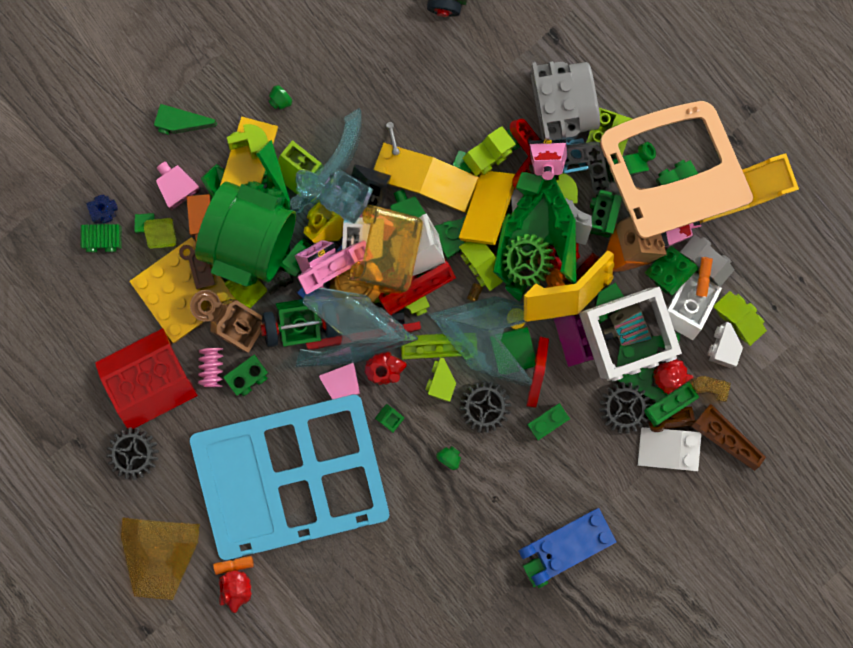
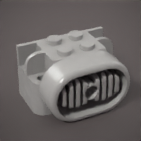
M553 61L543 65H537L536 62L532 63L530 76L542 140L566 139L567 142L575 140L581 132L599 129V106L593 73L588 62L570 65L565 62L554 63Z

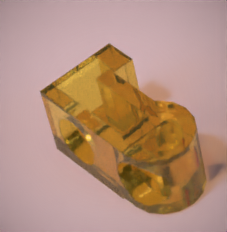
M706 376L694 379L692 387L697 393L707 392L718 395L717 401L727 402L731 383Z

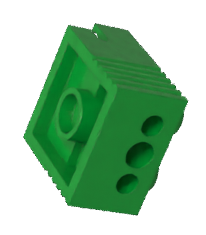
M600 190L596 198L592 197L590 209H593L591 214V234L610 238L614 232L622 201L621 196L612 195V192ZM597 212H601L603 217H598Z

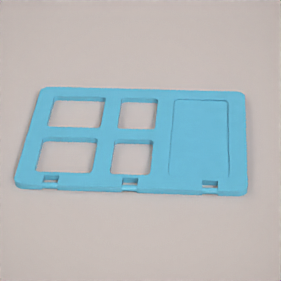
M356 394L197 432L190 438V445L218 555L223 560H230L384 522L389 518V509L362 400ZM346 410L350 411L360 449L359 452L321 462L317 461L307 423L308 420ZM292 424L295 428L303 465L275 472L264 432L268 429ZM355 467H364L373 507L332 517L321 479L322 476ZM306 480L309 484L317 521L289 528L278 488L282 485ZM367 514L368 520L357 523V516ZM309 528L310 535L299 537L298 531ZM251 543L252 549L241 551L240 545Z

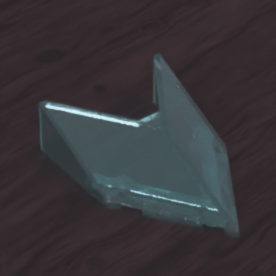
M319 287L309 294H305L303 304L342 335V343L340 346L324 352L300 349L295 367L355 364L369 359L377 353L387 352L414 342L418 338L413 333L407 332L404 326L385 310L373 304L366 295Z
M493 296L428 314L440 327V330L458 353L466 360L471 369L524 387L532 384L531 378L501 342L505 328L526 323L524 320V303Z

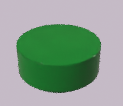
M644 142L639 145L638 153L643 161L649 162L655 159L656 150L650 142Z

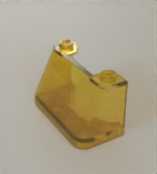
M365 205L362 212L363 222L370 225L363 261H357L352 265L349 280L384 294L406 292L412 281L423 222L420 218L374 205Z

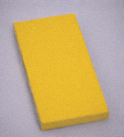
M241 116L237 132L243 133V125L245 124L256 125L265 132L268 141L272 140L274 144L278 126ZM248 146L231 150L220 186L226 181L238 186L246 184L248 181L262 183L266 170L259 158L252 159Z
M490 171L485 175L480 174L459 235L461 241L489 245L496 244L514 191L512 181L515 174Z

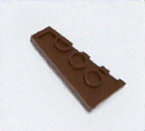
M709 404L691 426L754 471L760 467L766 458L712 404Z

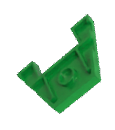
M675 333L679 343L681 333ZM662 335L652 336L650 340L627 346H621L620 343L616 367L657 354L658 347L665 348ZM648 367L640 368L641 372L633 375L623 374L622 379L616 380L620 383L625 382V386H628L629 382H631L632 389L639 385L640 387L637 392L640 393L642 390H645L643 395L656 402L668 395L661 388L651 386L654 367L649 369Z

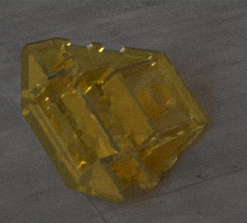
M123 517L121 540L135 597L174 599L193 552L197 547L200 524Z

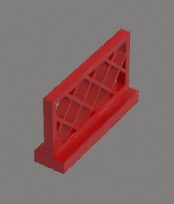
M446 260L444 264L435 269L423 272L426 274L417 278L418 274L412 276V278L402 279L401 276H393L395 271L392 266L381 273L382 280L386 281L378 298L390 316L456 279ZM390 281H397L395 287H388ZM402 282L408 283L405 286L401 287ZM385 292H392L384 297Z

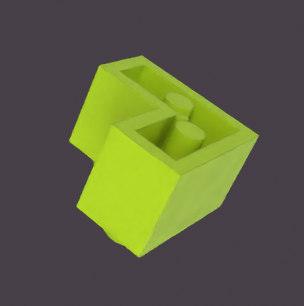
M503 126L489 134L482 143L468 151L462 159L475 176L481 173L485 175L493 169L491 166L494 164H502L507 159L506 157L513 153L511 149L516 144Z
M466 241L459 246L463 253L460 255L466 265L471 264L468 267L474 275L478 274L476 279L482 287L486 286L491 291L503 282L493 272L496 257L486 244Z
M729 291L713 306L719 317L725 322L731 323L738 337L749 346L767 331L763 325L764 320L756 314L757 309L751 303L746 304V301L739 294L734 295Z

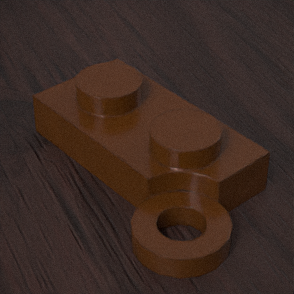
M183 245L179 250V255L182 259L189 260L196 290L216 285L214 276L211 273V265L197 260L193 247ZM185 249L190 250L189 256L183 254Z
M692 406L684 407L661 422L659 427H654L649 422V428L653 432H661L666 428L692 426L695 422Z

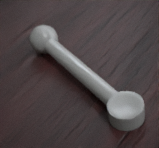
M388 122L386 128L390 132L393 145L392 153L393 155H398L400 151L396 146L393 133L394 124Z

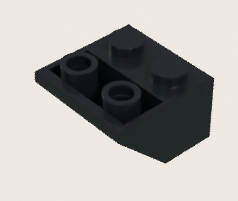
M355 164L347 191L349 192L348 197L375 217H378L383 209L391 175Z

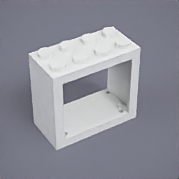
M660 287L648 288L579 313L600 378L607 379V381L622 379L623 374L633 375L641 372L640 368L648 367L649 369L656 367L660 361L670 362L676 360L677 355L682 354ZM649 299L665 344V350L641 360L615 367V364H612L598 322L599 316Z

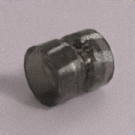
M281 266L269 283L262 280L270 295L280 291L281 286L287 287L294 282Z

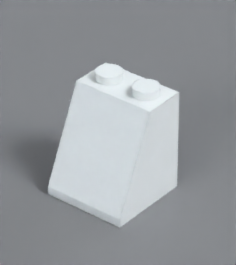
M427 214L419 217L390 239L391 247H389V252L395 261L392 263L393 269L396 274H400L402 279L434 269L445 263L439 234Z

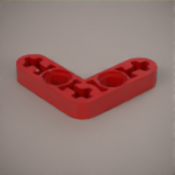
M525 119L513 120L510 123L511 134L528 155V158L513 177L512 183L516 190H518L516 185L521 173H531L529 166L530 164L532 165L528 138L530 137L532 141L540 140Z
M539 337L526 407L536 408L547 360L549 338Z

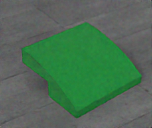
M528 326L490 335L500 375L535 366L536 357Z

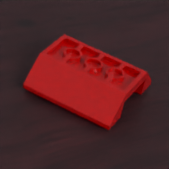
M164 328L95 362L100 380L117 414L127 429H135L198 396L190 379L187 378Z

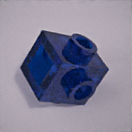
M99 195L94 197V201L86 203L91 219L95 224L111 222L113 217L117 216L118 206L115 199L112 200L109 196Z

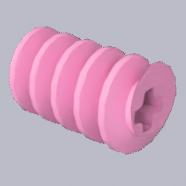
M204 348L199 350V353L204 355L199 358V361L204 364L199 365L198 368L204 370V372L199 373L198 376L204 379L198 381V384L204 387H223L217 384L218 381L223 380L222 377L217 376V374L223 372V370L217 368L223 365V362L218 361L219 358L223 357L218 351L223 348Z

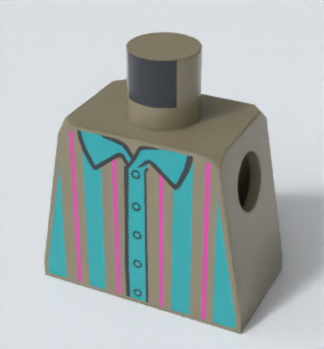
M638 303L624 307L612 314L610 319L613 326L603 330L607 341L618 337L621 346L652 339Z

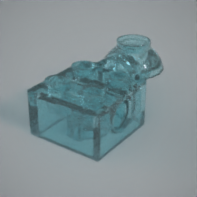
M340 169L334 170L325 183L310 171L299 170L296 173V191L301 196L306 198L311 197V195L315 196L327 210L337 213L345 221H350L355 224L365 210L373 190Z

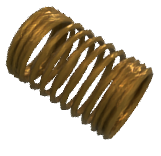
M473 283L472 286L478 289L470 292L472 294L468 295L467 299L477 303V299H479L484 287Z

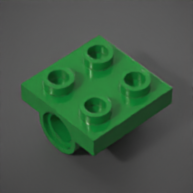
M670 246L666 250V255L657 259L644 273L664 293H669L672 296L699 268L674 247Z

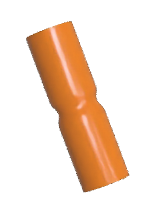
M701 257L696 290L697 296L707 297L713 258Z
M252 556L213 564L216 575L254 567Z

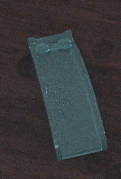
M360 108L344 118L345 128L341 141L329 161L313 176L298 185L297 188L300 193L290 200V206L296 214L302 213L304 206L307 204L318 202L321 199L320 196L328 191L332 183H336L349 167L358 148L362 132L363 117Z

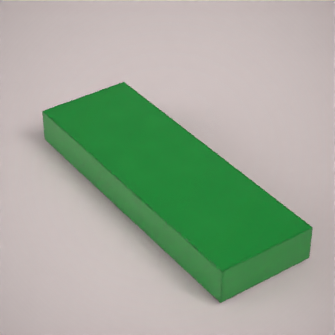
M687 382L645 409L644 412L655 427L697 400L699 396L691 383Z

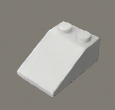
M694 273L675 292L667 306L674 330L691 340H694L702 330L722 289L710 281L707 297L697 296L696 290L699 278L697 273Z
M642 427L637 466L698 471L701 433L669 429L653 432L650 428Z

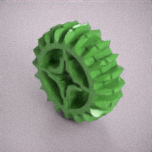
M524 234V237L517 236V241L512 239V246H506L509 252L503 253L507 260L502 262L508 265L504 268V271H510L508 277L513 278L514 283L519 282L521 286H525V284L532 286L533 283L539 285L540 280H546L544 274H551L548 267H554L553 264H550V260L555 258L549 256L553 250L547 249L549 243H543L544 239L542 237L537 239V235L532 234L530 237L529 234ZM532 244L536 249L528 252L522 247ZM518 255L519 260L516 264V256ZM541 256V264L539 266L538 259ZM527 257L531 258L530 264L526 263L528 261L526 260ZM529 268L534 274L524 276L520 272Z

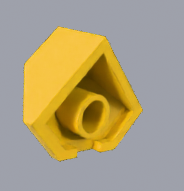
M321 199L308 212L307 218L309 222L308 226L304 228L303 233L313 243L321 240L328 242L338 241L343 237L344 218L327 202Z

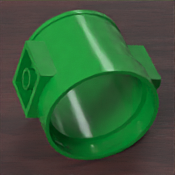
M226 181L214 194L204 215L196 242V259L212 265V274L246 287L256 284L258 278L269 283L275 277L287 253L295 228L296 212L283 207L286 196L281 195L282 191L278 189L263 188L264 184L256 181H248V183L241 184V186Z

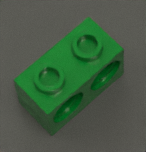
M254 354L223 378L237 396L242 395L244 397L252 391L251 387L256 383L258 385L264 383L268 379L266 376L269 375V372ZM254 366L260 368V374L256 377H253L250 373L251 368ZM239 377L245 380L242 388L235 386V380Z

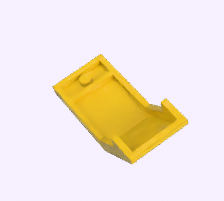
M383 143L373 170L391 175L389 185L423 195L451 209L467 213L479 180L478 176L434 157L397 147L400 153L393 155V145Z
M787 154L769 158L766 161L743 169V174L753 194L752 202L746 206L701 220L700 224L749 209L799 190Z
M607 250L575 284L543 288L535 284L524 295V320L528 322L579 314L606 285L612 282L614 277V254Z

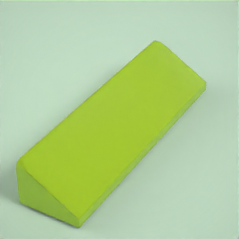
M477 333L401 336L402 359L478 355Z

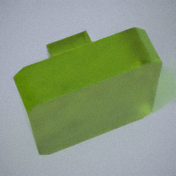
M154 219L144 222L147 246L150 249L176 245L177 238L173 219Z
M257 279L256 284L247 287L235 283L229 289V292L240 303L251 308L267 292V288Z

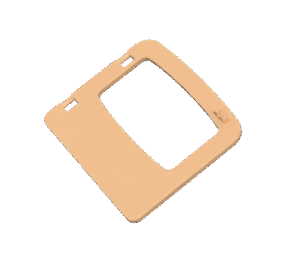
M692 102L656 111L608 129L601 137L600 145L603 154L608 161L609 168L626 209L632 218L634 228L638 236L643 239L746 206L753 200V194L717 111L708 102ZM702 119L720 158V164L680 181L638 190L634 186L618 144L631 137L662 126L685 120ZM615 154L619 164L614 165L610 155ZM634 209H639L642 218H636Z

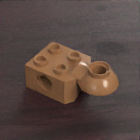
M634 209L636 218H642L639 209ZM630 215L615 225L625 261L651 263L666 255L665 244L661 234L646 239L639 237Z
M201 290L192 297L190 310L197 320L203 322L210 321V332L239 350L247 353L250 352L261 333L260 325L263 324L260 314L234 299L221 303L219 297L210 290ZM206 300L208 307L203 311L201 303Z

